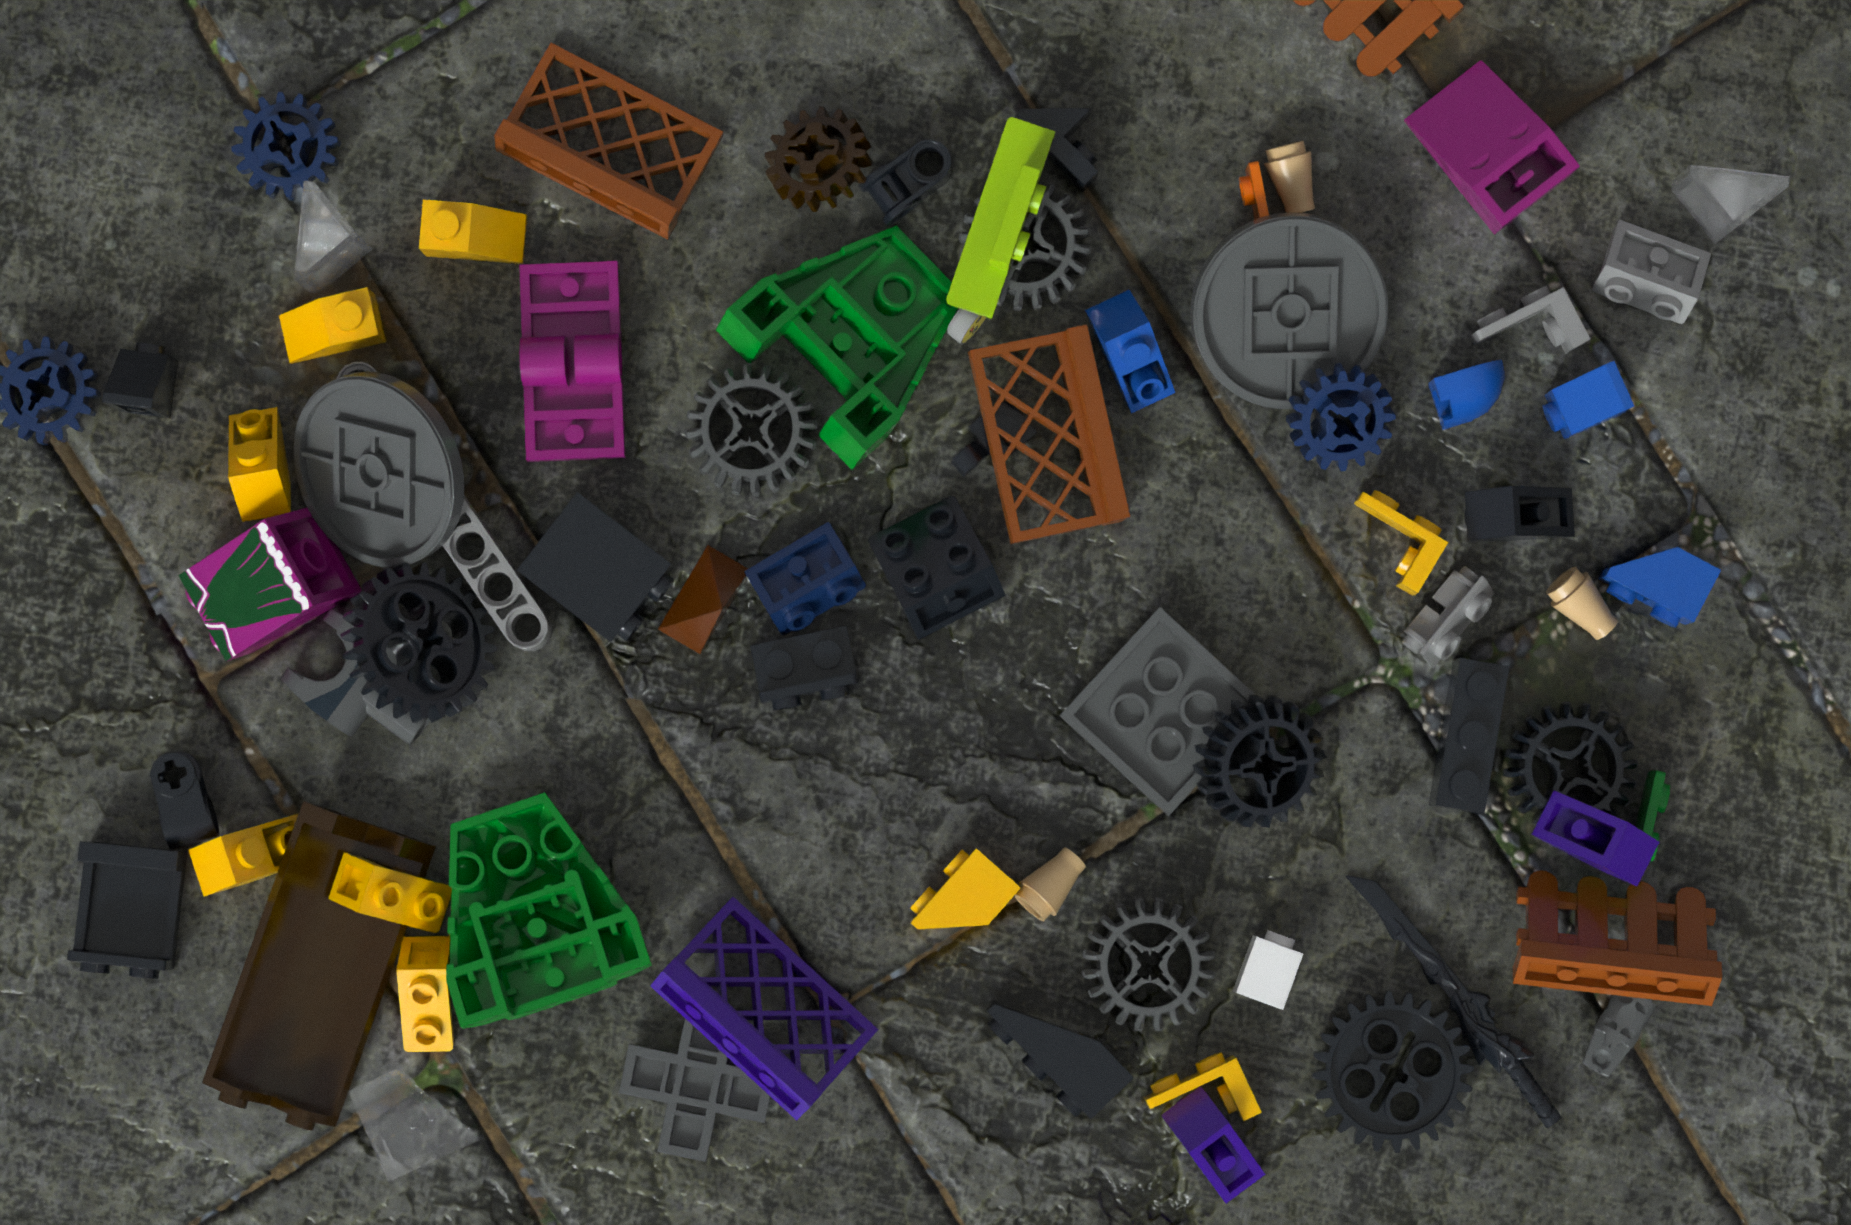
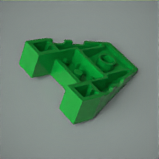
M896 225L843 246L840 251L820 259L815 257L801 263L800 267L779 275L775 273L762 278L727 308L716 331L750 364L784 336L847 401L830 416L818 436L853 470L886 440L899 422L958 308L948 305L946 302L952 282Z

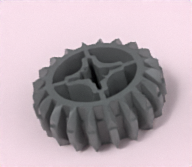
M1052 183L1046 185V191L1038 214L1030 213L1022 231L1029 233L1031 226L1036 224L1033 229L1032 245L1037 250L1032 254L1028 249V255L1023 256L1022 261H1019L1016 266H1014L1016 260L1012 259L997 306H1002L1006 295L1010 294L1015 296L1013 302V309L1015 311L1022 310L1023 297L1031 296L1033 309L1040 310L1042 308L1040 294L1045 292L1049 300L1056 304L1060 301V294L1055 287L1056 285L1060 284L1069 292H1072L1076 287L1073 279L1067 273L1071 272L1075 275L1083 276L1086 272V266L1074 260V257L1085 258L1090 256L1091 247L1076 244V241L1090 236V228L1085 226L1073 227V224L1083 218L1084 213L1079 208L1066 214L1064 210L1069 206L1072 199L1068 193L1062 195L1056 203L1052 201L1051 198L1055 191V185ZM978 197L974 201V206L976 207V209L978 207L980 197ZM965 214L964 223L971 227L975 215ZM1047 214L1057 222L1063 232L1066 244L1065 254L1054 250V246L1046 242L1041 235V228ZM966 231L959 234L960 243L965 244L969 232ZM1039 263L1045 266L1050 264L1057 267L1052 274L1042 280L1030 283L1016 282L1023 269L1029 264Z
M745 363L742 368L744 379L736 380L733 370L728 367L724 369V376L728 381L727 385L721 388L713 377L707 380L709 388L715 393L711 398L707 397L704 393L696 392L694 399L705 408L703 412L697 410L687 411V418L693 422L700 423V428L685 430V437L689 440L701 439L702 444L691 448L689 454L693 459L704 455L708 456V459L699 467L702 475L709 474L715 468L720 470L713 482L716 487L721 488L726 483L728 477L734 478L732 483V493L734 495H740L743 483L746 481L750 482L752 496L758 497L761 494L759 481L767 480L771 491L776 493L780 490L775 478L778 474L783 473L786 480L790 483L796 481V475L789 468L792 462L802 468L808 467L809 460L798 452L800 448L806 450L816 449V441L803 437V432L818 430V423L814 420L802 421L801 416L811 413L814 410L812 402L796 405L795 401L805 392L801 385L793 387L788 393L784 390L790 379L789 374L782 372L776 382L772 383L770 382L772 375L771 366L764 365L761 369L760 379L753 378L751 364ZM758 391L767 393L777 399L770 405L767 404L759 410L752 411L744 408L733 396L743 392ZM722 406L733 420V429L731 434L724 440L725 443L715 450L712 442L711 428L713 419L718 409ZM788 410L793 425L792 437L786 451L782 455L771 441L770 431L773 425L779 421V417ZM738 411L745 420L751 418L753 424L755 419L764 421L759 429L768 449H765L758 440L752 442L749 437L748 442L739 438L744 433V430L741 426V420L735 412ZM752 449L762 454L770 465L751 470L735 467L726 461L733 455L737 456L744 450Z
M1136 898L1134 900L1136 914L1129 916L1126 907L1120 903L1115 906L1116 912L1121 918L1118 923L1114 924L1106 915H1102L1099 919L1101 924L1109 929L1104 937L1098 932H1089L1088 938L1099 943L1100 947L1098 952L1090 949L1083 950L1082 957L1088 960H1097V968L1083 970L1082 976L1085 979L1099 978L1100 984L1091 987L1088 990V994L1093 998L1104 992L1106 993L1108 998L1099 1007L1103 1014L1109 1012L1115 1004L1120 1007L1115 1018L1117 1024L1123 1025L1129 1013L1135 1015L1134 1029L1136 1031L1143 1030L1145 1017H1152L1154 1030L1162 1031L1163 1021L1161 1015L1168 1013L1173 1024L1178 1026L1182 1023V1019L1176 1010L1183 1005L1191 1014H1195L1198 1011L1197 1006L1189 1000L1193 992L1202 998H1208L1210 992L1206 988L1198 986L1197 983L1199 977L1208 980L1215 978L1214 971L1201 969V961L1215 959V952L1212 950L1199 952L1197 945L1206 942L1210 936L1208 932L1204 931L1192 937L1189 931L1198 923V919L1194 915L1188 917L1183 924L1177 921L1182 912V906L1174 904L1169 915L1165 916L1162 915L1163 899L1155 898L1152 913L1145 912L1143 899ZM1157 923L1167 926L1172 931L1155 945L1143 946L1133 939L1126 930L1138 924ZM1114 942L1127 953L1130 960L1128 972L1115 988L1108 974V957ZM1181 942L1184 943L1189 957V971L1182 987L1173 979L1167 967L1168 959ZM1131 945L1140 953L1146 951L1148 956L1151 955V951L1159 953L1167 946L1159 955L1161 958L1156 963L1167 983L1164 984L1157 976L1151 978L1148 972L1146 978L1138 976L1130 983L1138 974L1137 971L1141 966L1137 960L1138 956L1130 949ZM1145 983L1157 984L1171 997V999L1163 1003L1150 1006L1138 1005L1125 998L1133 990L1135 991Z

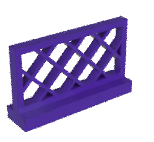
M734 897L719 910L650 985L796 1121L814 1104L825 1089L879 1030ZM730 914L746 928L747 944L722 942L721 923ZM713 934V943H704ZM756 938H757L762 944H756ZM693 953H714L716 977H699L685 962ZM723 953H748L750 977H725ZM757 953H773L782 961L783 977H759ZM792 971H793L798 977H793ZM711 987H717V992ZM726 987H751L753 1011H736L727 1002ZM760 987H784L786 1011H762ZM794 987H810L818 994L820 1010L796 1011ZM747 1020H753L754 1026ZM763 1020H787L789 1044H772L764 1036ZM797 1020H821L823 1044H799ZM830 1020H846L861 1035L853 1044H832ZM784 1054H790V1059ZM800 1054H824L825 1075L817 1084L801 1070ZM833 1054H843L834 1064Z

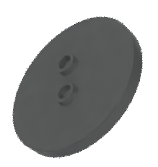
M1289 212L1268 215L1239 227L1222 240L1211 252L1198 274L1193 289L1190 310L1191 327L1197 349L1203 361L1217 380L1229 391L1246 401L1263 407L1294 409L1289 402L1290 396L1302 397L1305 392L1299 384L1302 379L1311 384L1318 381L1316 369L1321 368L1327 376L1333 375L1335 363H1341L1346 374H1350L1355 365L1360 366L1364 372L1368 369L1381 346L1387 326L1388 296L1386 285L1377 262L1371 253L1353 234L1339 224L1326 218L1306 213Z
M356 372L342 376L325 384L310 397L296 425L293 442V460L301 495L321 530L333 543L352 557L380 567L394 568L405 562L410 565L440 549L452 535L461 515L464 501V474L455 440L435 407L420 392L406 382L378 372Z

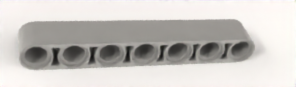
M352 362L342 368L337 379L356 372L378 371L367 363ZM464 495L459 521L443 547L506 639L513 646L524 651L539 650L549 642L552 635L550 619ZM469 535H480L485 542L483 554L478 559L472 561L465 560L460 553L462 541ZM497 575H507L513 583L511 595L503 601H494L488 594V584ZM526 615L536 616L541 624L539 635L530 642H522L515 633L517 621Z

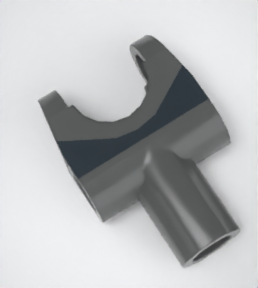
M330 609L323 618L325 622L337 630L336 634L339 637L343 632L354 628L353 625L343 619V614L333 609ZM341 639L346 652L353 649V643ZM386 647L388 658L397 665L395 654ZM346 659L342 670L335 677L325 681L309 679L290 667L280 677L285 685L312 711L350 737L354 736L364 720L369 716L405 743L412 745L430 723L428 716L417 723H412L410 712L398 719L393 718V703L377 709L376 702L379 694L373 691L362 695L361 691L367 680L364 676L351 678L349 675L358 667L357 660Z

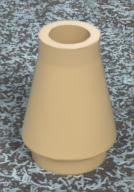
M1304 141L1265 150L1268 162L1264 163V166L1284 204L1286 213H1303L1315 209L1311 151L1306 152Z
M1572 567L1562 573L1546 591L1547 595L1552 599L1551 606L1589 632L1595 640L1606 636L1618 623L1617 618L1609 610L1588 572L1581 573L1577 567Z
M1064 847L1058 855L1019 882L1021 888L1015 894V898L1030 914L1044 922L1050 914L1053 916L1057 915L1079 874L1086 868V865L1075 853Z

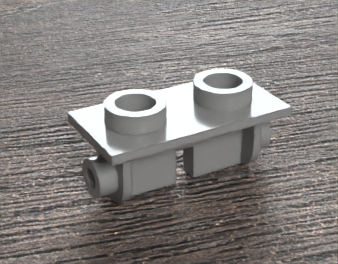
M1463 566L1459 572L1453 570L1432 597L1445 608L1444 611L1439 615L1425 605L1411 624L1404 630L1407 636L1403 639L1402 643L1415 654L1420 651V654L1432 669L1440 660L1448 659L1458 648L1461 641L1460 635L1471 622H1478L1491 606V597L1495 593L1486 578L1483 576L1479 578L1466 566Z

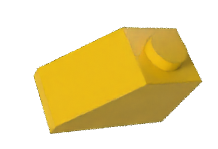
M423 199L419 249L426 257L523 264L527 215L474 203Z
M368 287L318 298L279 315L290 364L386 342L376 295Z

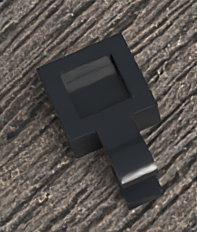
M1003 400L994 414L997 427L1013 437L1026 419L1016 407ZM982 415L968 426V431L976 440L952 458L953 461L951 463L963 477L989 455L991 456ZM1029 424L1019 440L1023 444H1026L1037 434V431L1031 424ZM1000 438L1004 453L1009 443ZM1014 448L1009 457L1017 452L1018 449Z

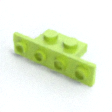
M1014 117L1007 119L946 298L948 305L989 319L993 318L1012 259L1022 261L1031 233L1022 231L1028 212L1038 214L1047 186L1038 184L1055 131Z

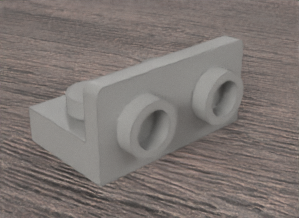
M1619 219L1613 229L1602 268L1594 281L1592 291L1607 297L1613 302L1624 303L1652 313L1662 320H1671L1683 324L1699 298L1711 253Z

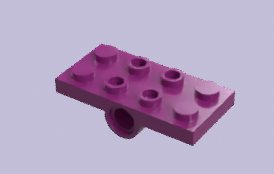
M618 261L519 265L522 329L519 356L521 381L524 389L526 461L626 458Z

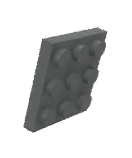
M1159 607L1059 716L1169 816L1197 786L1196 783L1203 777L1197 774L1192 766L1204 759L1203 756L1196 752L1194 745L1207 744L1209 737L1203 733L1202 727L1210 726L1215 729L1219 724L1215 717V711H1222L1230 715L1231 700H1239L1246 706L1249 694H1256Z

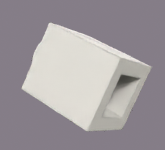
M1267 930L1264 939L1253 935L1233 991L1283 1010L1303 953L1292 950L1295 940Z

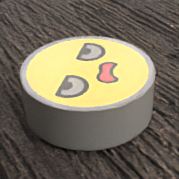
M959 309L948 325L947 334L963 345L976 333L986 317Z

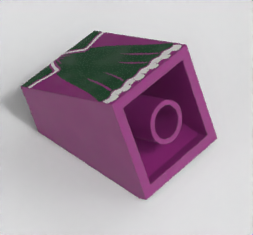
M308 508L263 519L178 575L186 589L188 601L198 610L209 630L212 644L222 653L225 661L257 651L362 591L338 546L321 530Z

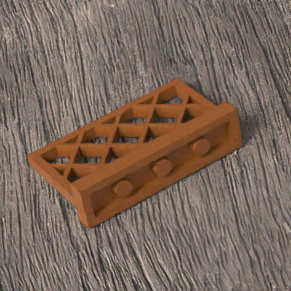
M550 43L507 120L503 119L494 134L495 150L668 240L677 225V218L723 138V131ZM556 60L572 68L578 84L551 91L546 75L553 62ZM582 74L593 80L584 82ZM542 83L545 93L535 95ZM606 86L617 92L621 106L594 113L587 91ZM581 93L588 115L561 123L554 100ZM625 96L635 102L627 104ZM548 102L555 125L535 130L520 122L528 107ZM648 108L659 113L664 129L637 136L630 113ZM624 115L631 138L604 145L597 123ZM668 119L678 123V125L670 126ZM591 125L598 147L582 152L568 147L564 132ZM693 131L708 139L701 153L680 158L674 135ZM558 134L560 142L549 136ZM667 138L674 160L647 167L640 145ZM634 147L641 170L624 175L612 170L607 154ZM601 156L603 164L593 160L592 158ZM694 165L689 175L686 176L684 167ZM677 169L682 187L674 201L655 192L651 176ZM640 179H644V180H645V183H646V187L643 186V185H641V184H639V183L636 182V181H637V180H640Z
M1088 326L1072 327L1062 332L970 350L968 352L1010 543L1014 544L1100 525L1115 524L1129 518V508ZM1055 345L1060 365L1052 378L1049 379L1029 366L1027 362L1036 348ZM1028 350L1022 360L1012 354ZM1000 356L1017 367L1004 389L986 378L982 359ZM1022 371L1046 386L1033 408L1008 393ZM1061 374L1065 389L1056 383ZM989 390L998 395L993 406ZM1051 390L1066 399L1069 404L1070 414L1062 427L1038 412ZM1003 400L1028 415L1014 437L997 427L994 414ZM1033 419L1057 434L1043 456L1019 441ZM1072 422L1076 437L1067 431ZM1000 438L1009 443L1004 453ZM1062 438L1079 449L1081 461L1072 475L1048 460ZM1014 448L1038 462L1025 485L1007 473L1005 462ZM1043 467L1067 481L1054 504L1030 489ZM1082 471H1084L1086 484L1078 480ZM1011 486L1020 492L1015 501ZM1072 486L1090 497L1094 516L1075 519L1059 508ZM1027 496L1049 512L1038 528L1020 531L1016 510L1024 497ZM1054 515L1065 521L1048 525Z

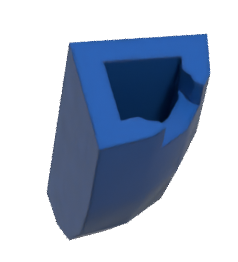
M1502 360L1479 364L1439 376L1428 383L1442 430L1471 422L1491 409L1500 397L1505 380Z

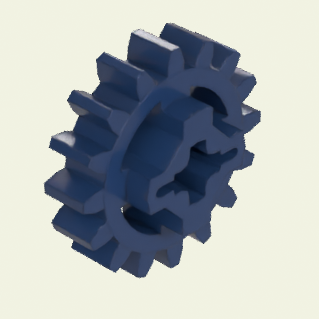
M283 92L277 93L276 104L270 105L263 96L260 97L258 101L261 111L255 114L253 111L245 109L243 114L249 121L247 127L235 126L233 130L243 139V143L231 146L232 152L235 155L245 157V160L236 166L238 171L242 175L254 172L248 184L257 190L266 183V195L273 199L278 195L280 189L284 190L286 197L290 201L295 200L296 189L300 187L310 196L313 195L314 187L311 182L317 178L327 184L330 179L323 171L325 166H338L339 161L329 152L330 149L340 147L341 141L338 137L328 136L327 134L336 127V124L331 118L319 121L324 111L323 107L315 103L309 109H306L307 99L302 94L298 93L293 104L289 103L287 96ZM281 116H298L307 120L308 123L302 122L295 126L285 123ZM263 126H265L266 131L262 143L255 146L257 136ZM278 129L293 142L291 144L293 151L291 154L295 163L280 151L282 144ZM318 146L315 159L308 167L307 160L310 151ZM280 167L287 169L291 177H276L264 170Z
M43 337L40 348H37L32 341L24 340V353L21 355L10 349L7 350L6 355L11 364L8 368L0 366V375L3 376L2 383H0V395L2 397V400H0V413H8L2 425L10 430L20 425L18 437L26 441L36 432L37 443L42 445H48L50 434L52 433L58 441L63 443L68 441L66 429L69 427L82 433L85 428L79 420L84 414L95 417L97 413L92 407L88 406L89 399L101 397L100 391L89 387V382L99 377L98 373L93 369H82L89 358L82 352L70 357L73 345L66 341H63L55 350L54 340L49 337ZM48 359L43 361L40 368L29 372L23 371L27 366L36 361ZM68 369L71 370L75 378L76 395L71 394L67 382L70 374ZM40 384L48 385L54 389V394L51 398L43 397L37 393V388ZM15 387L19 388L24 401L20 410L15 400ZM64 409L68 411L58 420L43 423V421L47 422L50 414Z
M1335 363L1333 375L1329 376L1321 368L1316 369L1318 381L1311 384L1302 379L1299 384L1305 392L1302 397L1290 396L1289 398L1290 404L1297 411L1286 415L1290 428L1295 429L1289 436L1295 446H1301L1300 452L1307 461L1316 456V461L1321 469L1326 470L1331 461L1335 460L1340 471H1346L1348 460L1355 459L1362 467L1365 465V457L1363 455L1369 450L1376 455L1382 452L1376 443L1379 438L1391 439L1392 433L1384 422L1396 419V415L1391 407L1386 406L1392 401V398L1386 388L1380 389L1382 384L1376 375L1371 374L1365 378L1364 371L1358 365L1352 368L1350 374H1346L1341 363ZM1315 408V409H1316V418H1315V419L1312 421V423H1311V426H1312V428H1313V429L1311 430V429H1310V418H1311L1312 411H1313V409ZM1329 410H1332L1337 415L1341 414L1343 417H1348L1352 425H1349L1345 420L1341 421L1336 417L1333 418ZM1371 412L1370 420L1366 427L1365 417Z

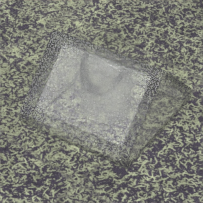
M1689 165L1672 181V191L1715 244L1789 186L1790 176Z
M304 181L294 280L309 293H320L368 254L372 248L314 181Z

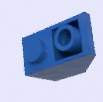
M1130 290L1085 310L1098 346L1131 413L1175 393L1150 322Z
M1675 547L1602 570L1598 579L1609 585L1606 592L1611 596L1631 605L1637 599L1653 608L1650 612L1653 618L1676 628L1679 622L1684 625L1694 623L1721 569L1679 547Z

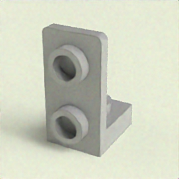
M1547 286L1521 298L1520 300L1524 307L1509 315L1506 314L1504 308H1501L1479 319L1477 323L1480 329L1470 336L1474 345H1477L1544 311L1547 319L1542 321L1545 332L1555 347L1562 346L1565 354L1591 340L1565 288L1562 287L1550 293Z

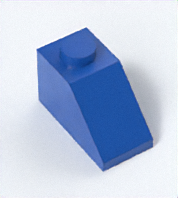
M1611 361L1546 393L1545 398L1548 403L1543 405V411L1553 432L1560 430L1565 440L1621 415L1634 407V404L1615 361Z

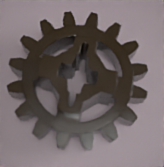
M819 106L816 117L812 118L809 117L805 110H802L799 116L800 122L796 125L788 120L783 122L784 128L787 131L784 136H771L770 139L777 149L765 152L764 157L771 166L765 172L782 200L788 198L794 208L799 209L806 201L812 212H817L821 201H827L833 209L837 207L838 195L843 194L850 199L854 196L850 187L853 182L865 184L867 179L860 168L872 166V160L866 152L871 148V144L855 118L848 120L841 109L835 111L830 117L825 107ZM834 136L846 141V145H842L839 139H834ZM790 173H795L798 179H803V182L793 179Z

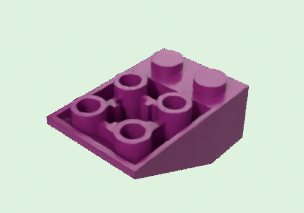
M1482 60L1404 119L1407 126L1494 235L1560 185L1580 167L1551 128Z

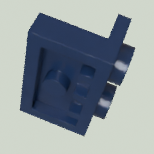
M829 522L744 571L781 635L807 627L815 617L834 606L846 604L856 596L857 592L866 587L859 571Z

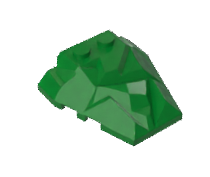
M545 792L451 824L449 887L452 888L451 917H448L447 933L450 935V963L446 965V982L462 1029L486 1025L504 1018L507 1020L518 1019L602 991L618 984L617 980L635 975L652 965L638 918L613 887L608 877L588 853L583 843Z

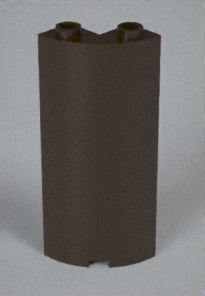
M303 801L202 1081L203 1084L220 1091L218 1100L243 1109L247 1108L249 1101L270 1105L287 1113L285 1122L313 1131L316 1123L336 1127L407 929L406 925L361 914L328 899L343 853L354 854L383 867L425 878L436 846L393 830L358 820L355 817Z

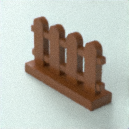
M1293 0L1295 4L1302 7L1310 6L1317 1ZM1323 0L1333 10L1325 18L1323 30L1327 38L1334 42L1344 41L1354 33L1366 45L1357 56V67L1363 75L1376 77L1386 68L1394 75L1403 67L1397 58L1423 33L1431 40L1439 32L1434 23L1441 16L1450 23L1464 10V6L1459 0H1414L1413 2L1411 0H1393L1403 12L1375 37L1363 23L1387 0Z
M1543 870L1533 872L1528 879L1526 887H1518L1516 904L1526 905V929L1518 928L1516 934V945L1519 946L1513 965V984L1712 1006L1722 981V962L1717 961V951L1707 949V925H1714L1716 909L1706 908L1705 896L1698 889L1693 887L1680 889L1673 904L1657 902L1655 889L1645 882H1639L1638 886L1630 884L1624 898L1607 897V886L1604 881L1595 876H1586L1579 881L1576 892L1571 893L1558 891L1556 877L1550 872ZM1558 908L1575 910V934L1558 933ZM1608 914L1624 916L1625 940L1608 938ZM1657 920L1674 921V946L1658 944Z

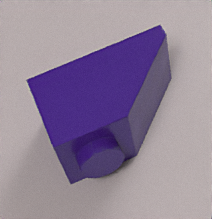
M1555 790L1531 834L1565 853L1634 886H1638L1659 844V841L1631 823Z
M1201 1086L1186 1097L1181 1098L1173 1107L1161 1115L1226 1204L1266 1175Z

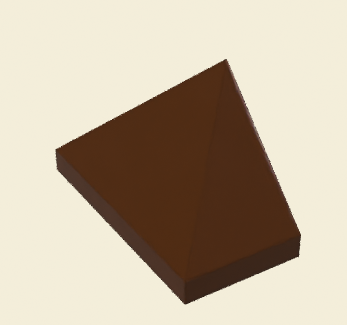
M707 545L658 630L701 655L747 577L744 571L748 568Z

